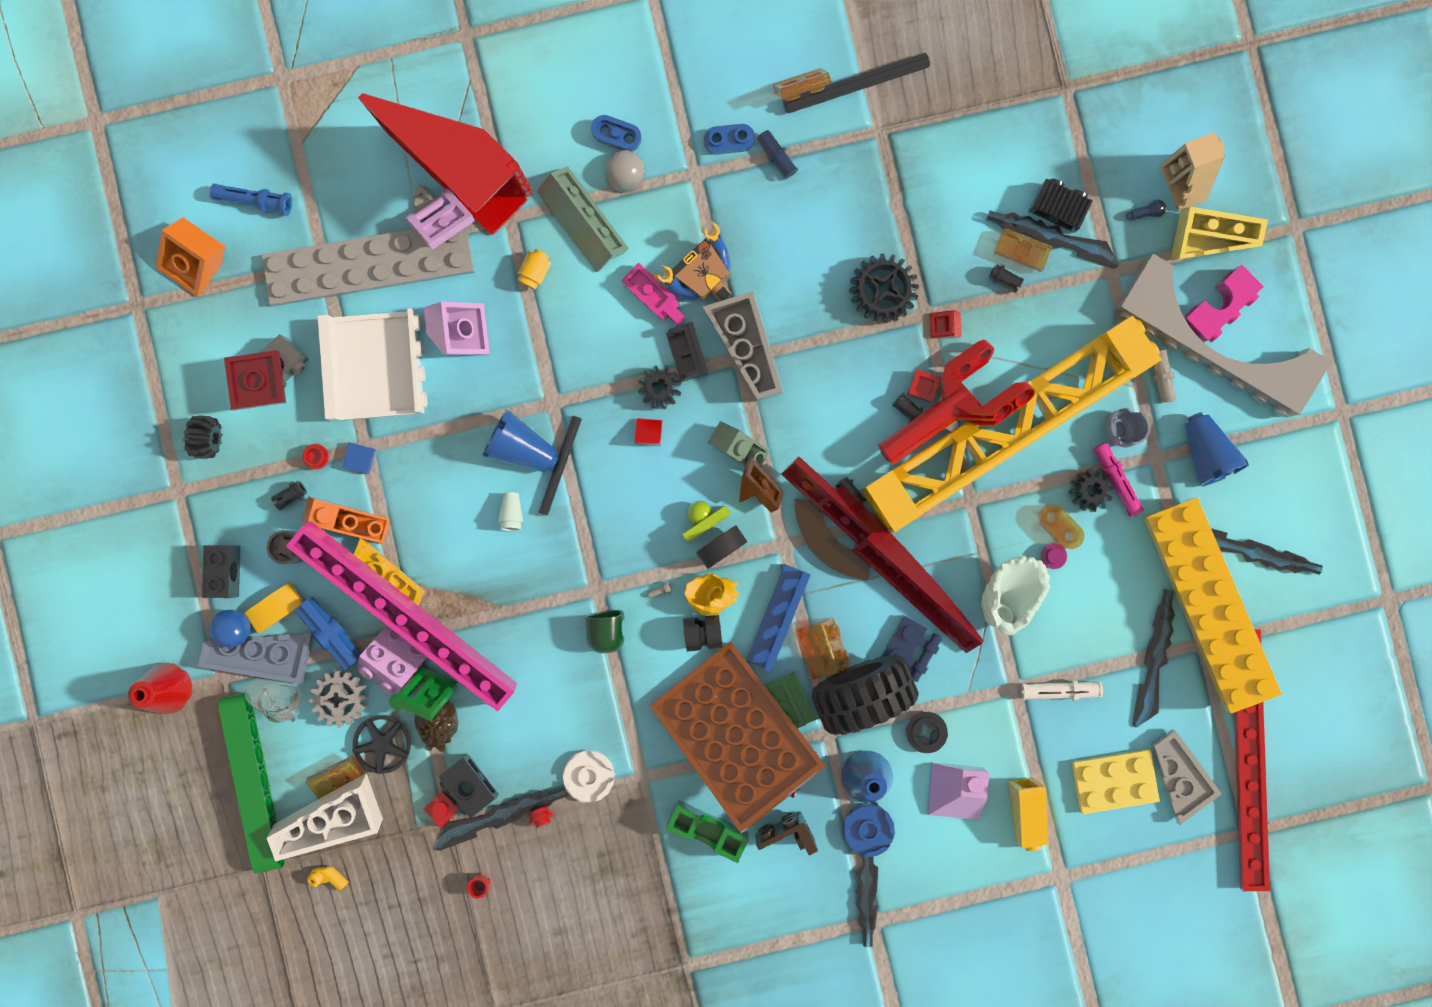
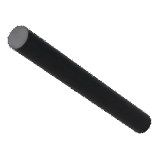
M572 415L538 513L547 516L549 514L582 421L579 417Z

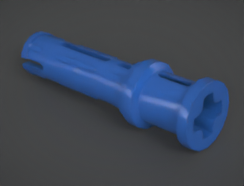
M215 183L210 188L212 200L254 206L261 212L275 211L280 212L283 216H288L292 209V196L290 193L276 194L271 193L268 189L252 191Z

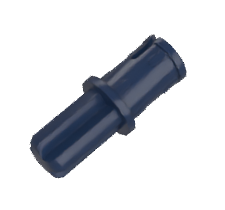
M769 130L762 132L757 137V141L770 157L769 161L774 162L785 180L798 171V168L786 154V148L780 146Z

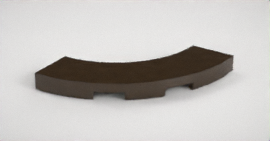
M795 499L798 527L811 551L823 563L835 571L849 577L869 580L870 565L853 550L841 544L831 534L824 521L822 511L808 499Z

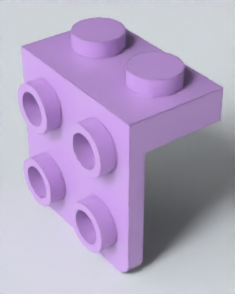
M386 625L359 656L356 668H358L359 673L368 680L373 679L379 684L383 692L392 695L399 693L428 657Z

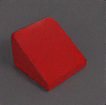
M955 310L930 313L931 339L961 338V313Z
M637 418L634 443L661 446L663 420Z

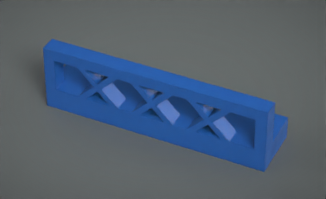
M784 565L747 656V661L760 665L765 670L772 672L811 574L789 565Z

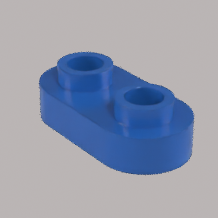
M600 115L592 122V134L600 143L629 151H635L641 144V132L637 126L608 115ZM603 127L610 129L607 134H602L600 130ZM626 136L634 138L630 143L625 142L624 139Z
M747 124L711 127L704 135L706 150L715 155L748 151L752 148L755 141V133ZM739 133H745L747 138L740 140L737 136ZM716 135L721 137V141L718 143L712 141V138Z

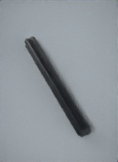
M921 53L784 98L783 106L788 114L929 68L930 59L927 53Z

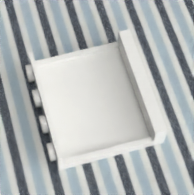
M407 308V312L345 317L318 316L326 420L344 421L424 414V408L427 407L428 401L427 394L422 389V382H425L426 375L424 366H421L420 356L424 355V348L418 336V331L422 329V322L417 312L412 308Z

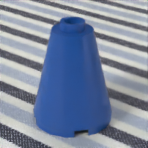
M507 409L500 418L491 435L490 443L486 445L482 456L540 472H545L547 469L552 470L558 459V456L555 455V448Z
M1199 412L1187 418L1188 423L1185 424V431L1199 486L1204 487L1226 479V476L1232 473L1236 474L1249 466L1244 455L1209 414L1203 415L1202 412Z
M859 751L845 761L841 771V781L850 797L859 802L871 803L882 799L889 792L893 782V772L889 762L881 754L874 751Z

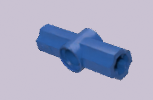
M313 596L295 609L303 623L312 631L311 634L325 651L328 650L344 671L358 661L361 652L347 638V633L334 617H330Z

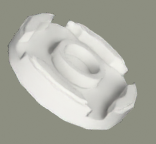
M596 750L577 752L568 760L563 770L565 789L571 797L580 802L601 800L609 793L614 784L615 772L611 761L606 755Z

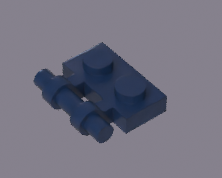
M903 616L881 656L885 657L896 654L903 657L907 665L913 668L911 672L915 682H918L921 675L926 674L928 670L926 666L933 654H937L940 647L938 645L943 637L933 633L929 641L925 640L923 636L927 628ZM920 645L925 649L919 660L915 661L911 657L917 646Z

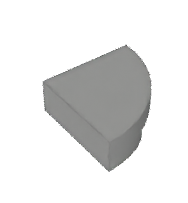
M421 185L417 187L414 195L416 213L436 200Z

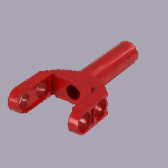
M980 340L945 364L942 377L943 392L941 400L879 443L878 449L886 461L893 466L956 420H964L976 426H996L1026 405L1034 397V388L1026 381L1016 382L981 407L980 402L962 384V381L988 364L994 353V347L987 340Z

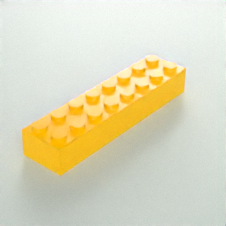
M1198 497L1188 499L1143 517L1224 710L1231 714L1282 695Z

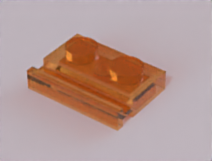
M819 68L773 83V87L777 96L790 101L799 98L800 93L810 90V93L824 90V85L830 84L831 79L829 72Z

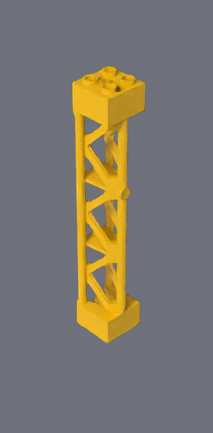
M1131 316L1028 382L1034 388L1035 394L1026 405L1020 408L1014 435L979 429V426L965 422L860 490L882 524L890 532H896L1161 361L1159 348L1153 341H1149L1141 321ZM1091 354L1083 389L1048 382ZM1106 361L1114 375L1102 382ZM1047 396L1069 400L1071 403L1057 411ZM1035 404H1037L1045 420L1031 428ZM975 440L998 444L1002 448L986 457ZM953 444L944 481L907 473ZM966 446L976 464L960 474ZM901 483L931 489L933 492L914 504Z

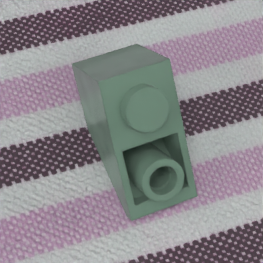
M722 421L719 422L708 441L709 445L746 466L747 460L752 458L761 467L770 453L767 448L745 433Z

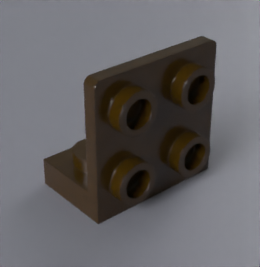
M795 811L790 812L781 818V822L775 825L768 823L758 829L759 833L755 834L758 850L794 833V838L800 850L806 849L809 856L818 852L815 838L802 812L797 814Z

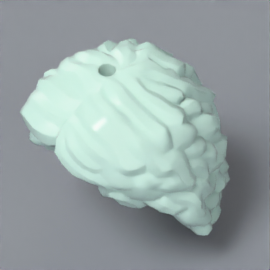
M1025 556L1011 558L1000 564L991 576L990 582L986 585L981 601L984 619L991 626L998 627L1001 633L1014 635L1022 628H1025L1032 621L1035 612L1039 609L1049 592L1050 585L1048 582L1050 577L1045 564L1041 560H1035L1033 557L1026 558Z

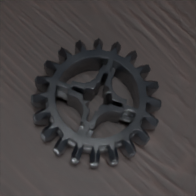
M884 253L880 254L879 262L874 255L869 258L870 264L863 260L860 264L862 269L856 268L854 270V274L857 277H851L850 283L856 286L851 287L849 293L857 294V296L851 299V303L860 302L856 311L860 312L864 308L866 312L863 318L865 319L870 314H873V323L878 322L879 316H882L883 324L888 323L889 316L893 322H897V312L902 317H905L907 315L905 308L912 310L914 307L910 300L918 299V295L911 292L919 289L918 284H911V282L917 279V275L912 274L909 276L908 273L911 271L912 266L909 265L904 269L902 265L905 260L901 258L897 264L894 262L895 255L893 254L888 261H886ZM876 270L891 271L884 278L869 275ZM897 276L903 283L904 296L899 294L900 291L894 285ZM890 279L889 288L887 289L890 292L882 293L878 299L877 296L880 293V288ZM864 281L873 290L874 297L871 302L865 296L863 289ZM882 300L899 303L892 308L877 307Z

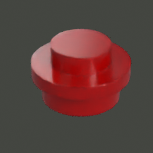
M311 444L303 451L302 459L308 468L318 470L327 465L329 453L324 446Z
M548 806L537 809L528 814L530 818L528 823L530 826L535 825L536 828L551 823L550 818L554 816L553 811H549Z

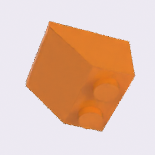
M182 217L162 230L155 268L198 297L222 265L225 246Z

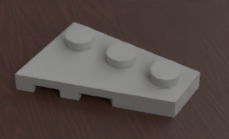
M1170 730L1151 744L1178 824L1184 823L1222 794L1175 730Z

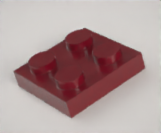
M274 350L224 358L231 410H243L286 403L279 351Z

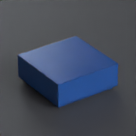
M349 442L342 467L369 474L376 449Z

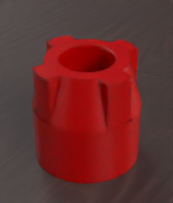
M482 873L476 874L467 885L469 895L475 899L484 897L489 891L491 879L483 876ZM476 881H482L485 884V887L478 888L476 885Z

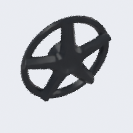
M376 715L366 719L357 728L353 737L352 752L359 764L368 771L376 774L389 773L398 769L407 760L411 750L410 734L404 724L398 719L388 715ZM384 719L395 724L385 733H381L373 721ZM366 726L372 740L358 746L359 735ZM400 729L403 730L406 737V750L396 746L393 742V738ZM374 752L375 767L367 764L360 753ZM390 753L403 757L396 765L384 768L386 754Z

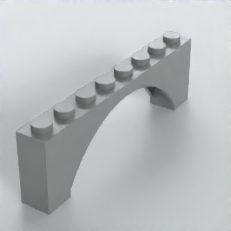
M1155 254L1147 257L1114 310L1120 314L1119 318L1125 320L1134 316L1135 319L1140 320L1144 325L1146 335L1150 337L1156 336L1164 341L1163 344L1167 348L1186 354L1185 358L1195 364L1201 363L1208 368L1207 371L1212 375L1226 378L1235 389L1246 390L1251 393L1255 401L1262 404L1267 403L1274 407V412L1283 417L1300 415L1332 361L1311 348L1299 351L1296 357L1289 360L1269 364L1240 362L1214 351L1196 336L1181 313L1173 286L1172 272L1175 266Z

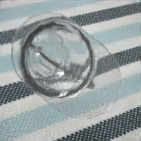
M258 677L247 686L245 691L248 703L261 712L270 722L283 723L290 721L293 723L295 721V715L298 712L302 694L299 689L290 683Z

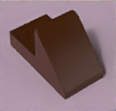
M752 458L748 459L742 476L739 502L741 503L755 496L770 513L778 510L784 492Z

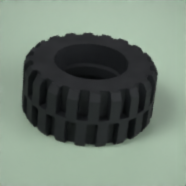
M895 654L850 666V668L827 677L826 680L819 682L813 688L811 698L824 730L833 735H846L851 732L855 733L863 729H869L899 716L900 713L910 709V706L916 703L919 692L906 660Z

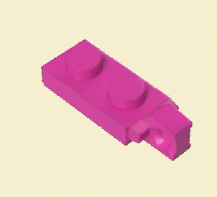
M640 263L621 280V283L658 318L660 317L665 321L669 317L677 326L685 319V316L676 309L680 305L676 297Z

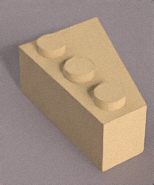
M1216 132L1185 143L1159 165L1178 212L1182 208L1196 206L1206 202L1225 158L1223 142L1217 137Z

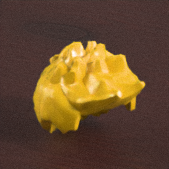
M708 573L690 581L687 584L684 596L697 614L703 616L717 615L723 609L731 606L732 603H736L737 600L734 597H737L739 592L734 587L738 584L737 582L730 581L728 578H720L718 575Z

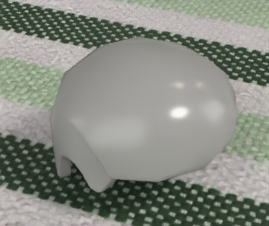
M629 150L615 152L609 158L605 169L607 183L613 190L621 193L634 191L642 181L645 172L642 159L636 153Z

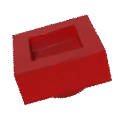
M916 369L907 395L932 403L941 377Z
M444 790L423 809L440 828L444 827L459 812L455 804L456 802Z

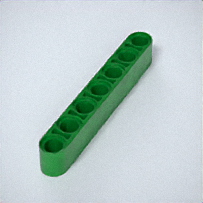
M248 692L221 697L218 702V708L252 870L255 874L281 869L284 867L285 859L275 861L267 841V836L273 825L277 823L251 696Z

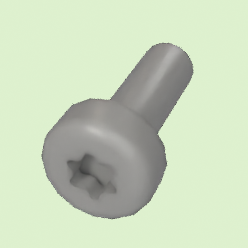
M664 582L662 587L648 592V595L652 598L665 592L670 594L672 589L669 582Z

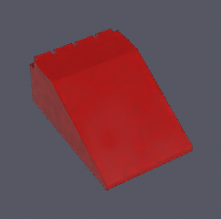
M362 93L358 97L382 129L444 190L449 189L489 234L494 235L528 201L526 197L532 195V188L520 165L484 129Z

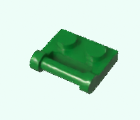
M420 666L399 693H394L391 696L389 704L396 710L404 709L431 721L457 690L458 682ZM426 682L413 698L409 697L420 683Z

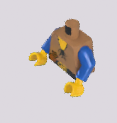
M710 221L713 225L712 232L707 233L703 226L701 228L702 233L709 238V241L705 238L673 269L660 265L665 270L663 277L654 273L655 279L665 282V285L678 297L693 301L697 299L704 301L712 294L720 302L728 299L732 294L723 284L729 278L728 271L731 267L728 249L719 235L720 229L718 225L713 221Z

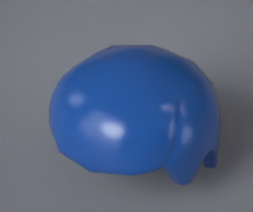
M233 609L222 610L215 614L209 623V638L215 647L223 646L232 649L234 646L236 647L244 643L250 635V621L240 611Z

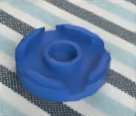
M871 803L860 804L851 809L845 817L843 824L844 839L849 848L857 854L865 857L878 856L887 851L894 839V822L889 813L881 806Z

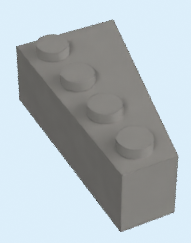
M753 291L704 306L706 314L709 316L757 400L763 401L783 395L784 391Z

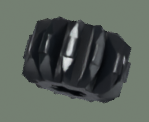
M653 366L654 375H651L648 370L644 371L648 381L639 379V384L646 387L639 389L638 393L640 395L648 394L643 399L645 404L653 399L652 409H656L658 402H661V407L664 410L667 408L666 400L672 405L676 403L671 395L681 396V392L673 388L679 387L682 384L679 380L672 382L676 378L677 373L674 371L667 376V366L663 367L662 373H659L657 366ZM660 381L664 382V387H667L666 391L661 390L660 394L655 393L654 384L659 385Z
M198 415L192 416L190 421H187L186 430L183 431L185 434L183 441L185 442L184 449L187 451L188 456L197 459L214 458L216 453L220 451L219 446L222 444L221 437L223 434L221 433L222 426L217 418Z
M1092 468L1086 469L1085 474L1081 471L1077 472L1078 480H1070V484L1075 486V489L1068 490V494L1076 495L1071 502L1073 504L1080 503L1079 509L1081 511H1085L1088 508L1090 512H1096L1097 507L1105 509V501H1112L1113 499L1107 492L1113 491L1114 486L1106 485L1111 478L1109 476L1102 478L1103 471L1097 470L1094 473ZM1094 486L1092 490L1095 489V494L1089 495L1090 491H1087V487Z

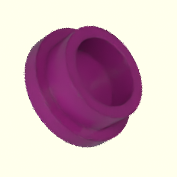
M1048 544L1041 551V561L1047 568L1059 569L1067 561V552L1060 544Z

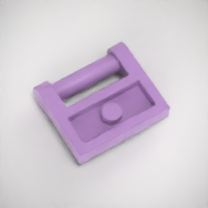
M449 189L441 193L442 196L417 213H411L405 217L411 228L418 233L431 250L474 222L471 213Z

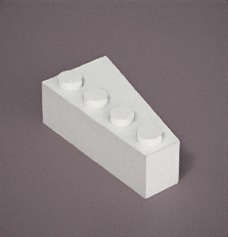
M367 773L275 823L267 836V841L275 861L378 833L383 818Z

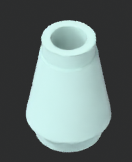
M507 492L503 494L498 519L500 530H521V524H524L519 493Z

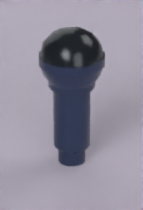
M1156 199L1148 204V206L1127 212L1126 218L1127 220H1136L1147 216L1161 217L1166 213V204L1164 201Z

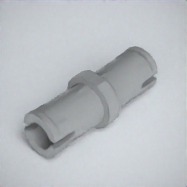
M1161 350L1159 356L1162 360L1153 365L1155 374L1153 381H1156L1160 404L1177 400L1172 380L1175 376L1174 372L1170 370L1167 350Z

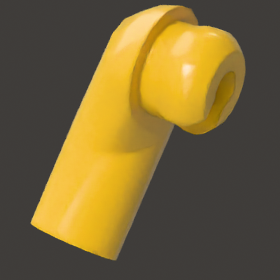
M331 866L317 867L311 871L307 878L308 883L313 887L330 882L339 892L349 882Z

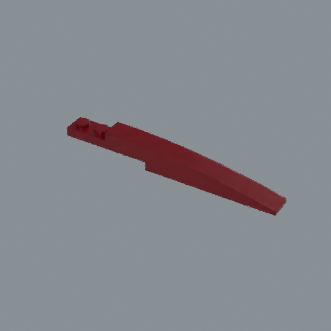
M799 456L784 469L781 475L857 543L853 551L959 648L968 653L983 643L982 637L930 574L842 485L835 490Z

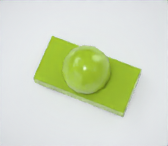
M704 501L693 502L687 510V517L695 526L682 535L687 542H691L730 516L731 512L727 506H724L713 514L708 503Z

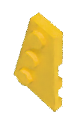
M360 538L354 555L419 605L425 590L366 540Z

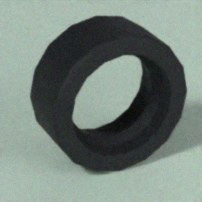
M735 525L696 553L706 568L709 569L746 544L747 540L737 525Z

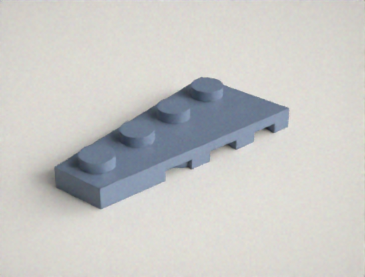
M311 633L252 637L247 638L244 643L236 647L234 646L232 649L223 646L215 647L211 641H203L197 667L303 685L313 636Z

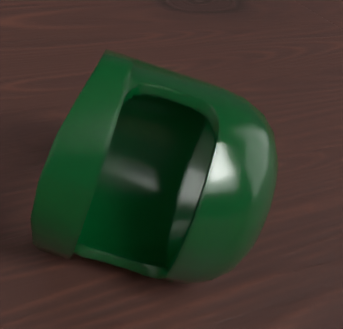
M611 610L585 617L587 643L592 651L607 654L616 652L623 646L625 637L622 634V621L625 619L622 610Z

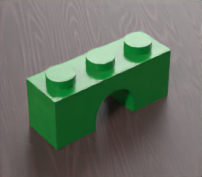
M680 800L677 801L666 826V830L689 841L691 838L699 840L713 848L714 853L736 863L739 862L749 841L748 832L744 831L741 833L737 827Z

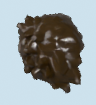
M450 701L444 704L431 721L418 715L414 717L415 728L419 732L422 742L428 747V750H432L435 747L439 752H443L445 744L451 742V738L458 730L457 710Z

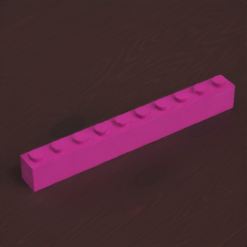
M312 521L303 525L286 547L497 712L514 693L518 684L516 681Z

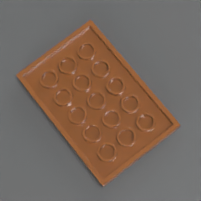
M731 641L649 705L741 833L750 828L826 767L822 759Z

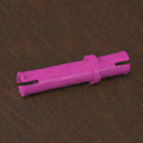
M1104 442L1093 448V452L1103 467V474L1111 478L1110 481L1128 516L1133 517L1143 512L1145 509L1121 468L1123 466L1121 461H1117L1109 443Z

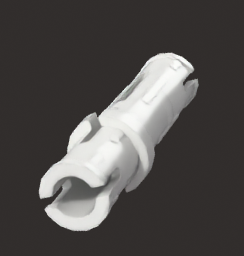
M1071 680L1070 683H1022L1021 695L1023 700L1071 698L1072 701H1078L1079 698H1102L1103 686L1101 681L1078 682V680Z

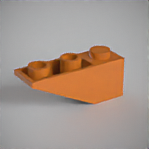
M308 496L301 521L305 524L312 521L319 528L383 544L390 519Z

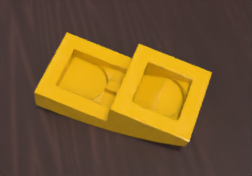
M290 582L245 612V615L257 633L260 634L281 619L291 615L304 601Z

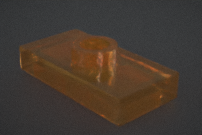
M1004 228L994 254L1042 272L1052 246Z
M352 755L307 777L306 783L315 796L320 799L364 775L365 771Z

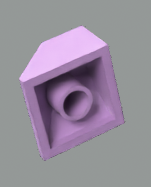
M438 302L423 308L426 334L444 355L490 354L483 303Z
M932 762L927 814L980 820L987 801L989 772L984 767Z

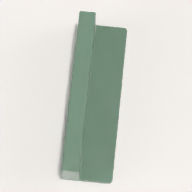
M569 167L549 174L537 190L538 194L595 271H601L610 260L623 255L628 250L627 245Z

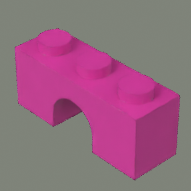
M1243 265L1232 269L1215 286L1223 297V306L1220 310L1211 307L1204 300L1196 304L1184 318L1196 336L1203 342L1208 340L1213 342L1223 333L1221 328L1226 323L1230 325L1241 315L1239 310L1244 305L1248 307L1260 297L1257 293L1264 286Z

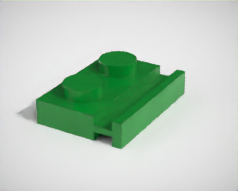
M795 671L765 685L797 728L817 720Z

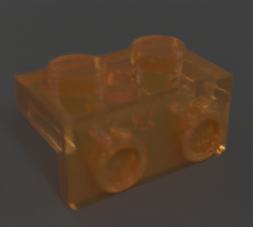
M834 618L796 630L812 679L837 674L849 667V655L843 647L840 638L841 631Z

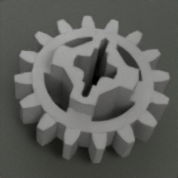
M337 670L334 676L329 672L324 674L325 680L320 678L316 681L319 687L311 689V692L316 694V696L309 699V702L316 703V707L311 711L312 713L319 711L318 721L326 718L327 726H331L336 722L337 728H340L344 725V721L347 725L354 723L353 717L355 719L362 717L359 710L367 709V705L362 703V701L369 698V695L362 694L366 685H358L360 681L359 676L351 679L352 672L348 671L342 676L341 670ZM332 683L330 686L331 690L328 694H324L325 689ZM347 685L352 688L353 692L347 688ZM338 695L339 697L348 699L340 703L339 700L330 698ZM355 703L353 709L346 715L348 706Z

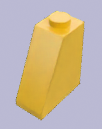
M1034 778L1008 781L1016 843L1021 848H1025L1026 851L1039 850L1041 846L1048 845L1045 786Z

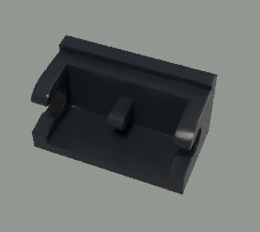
M693 322L669 329L666 335L681 382L707 375V366Z

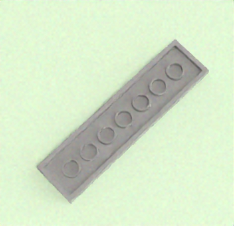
M467 227L433 250L415 230L410 229L262 254L271 306L475 273Z

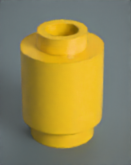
M537 249L534 252L528 251L517 273L519 275L517 281L536 290L537 286L541 285L551 265V262L547 260L549 256Z

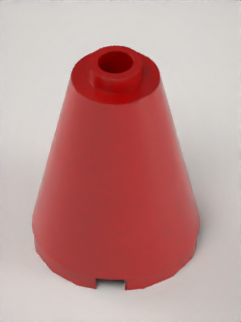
M159 663L150 667L130 687L128 699L136 708L157 714H172L181 710L192 695V682L189 674L178 667V665L174 663Z

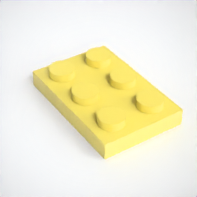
M1149 749L1071 761L1080 813L1082 814L1160 802L1152 754Z

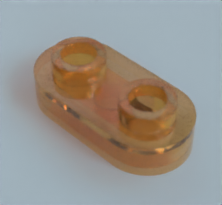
M1051 504L1044 506L1038 514L1040 525L1058 544L1065 549H1075L1083 543V529L1062 507ZM1049 513H1053L1055 516L1053 522L1047 520ZM1068 531L1073 535L1070 541H1067L1065 538V534Z

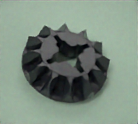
M930 711L920 712L911 718L906 728L907 740L915 750L921 753H933L941 749L946 743L948 728L945 721L939 715ZM923 722L928 728H936L930 733L931 742L925 736L919 735L923 731Z

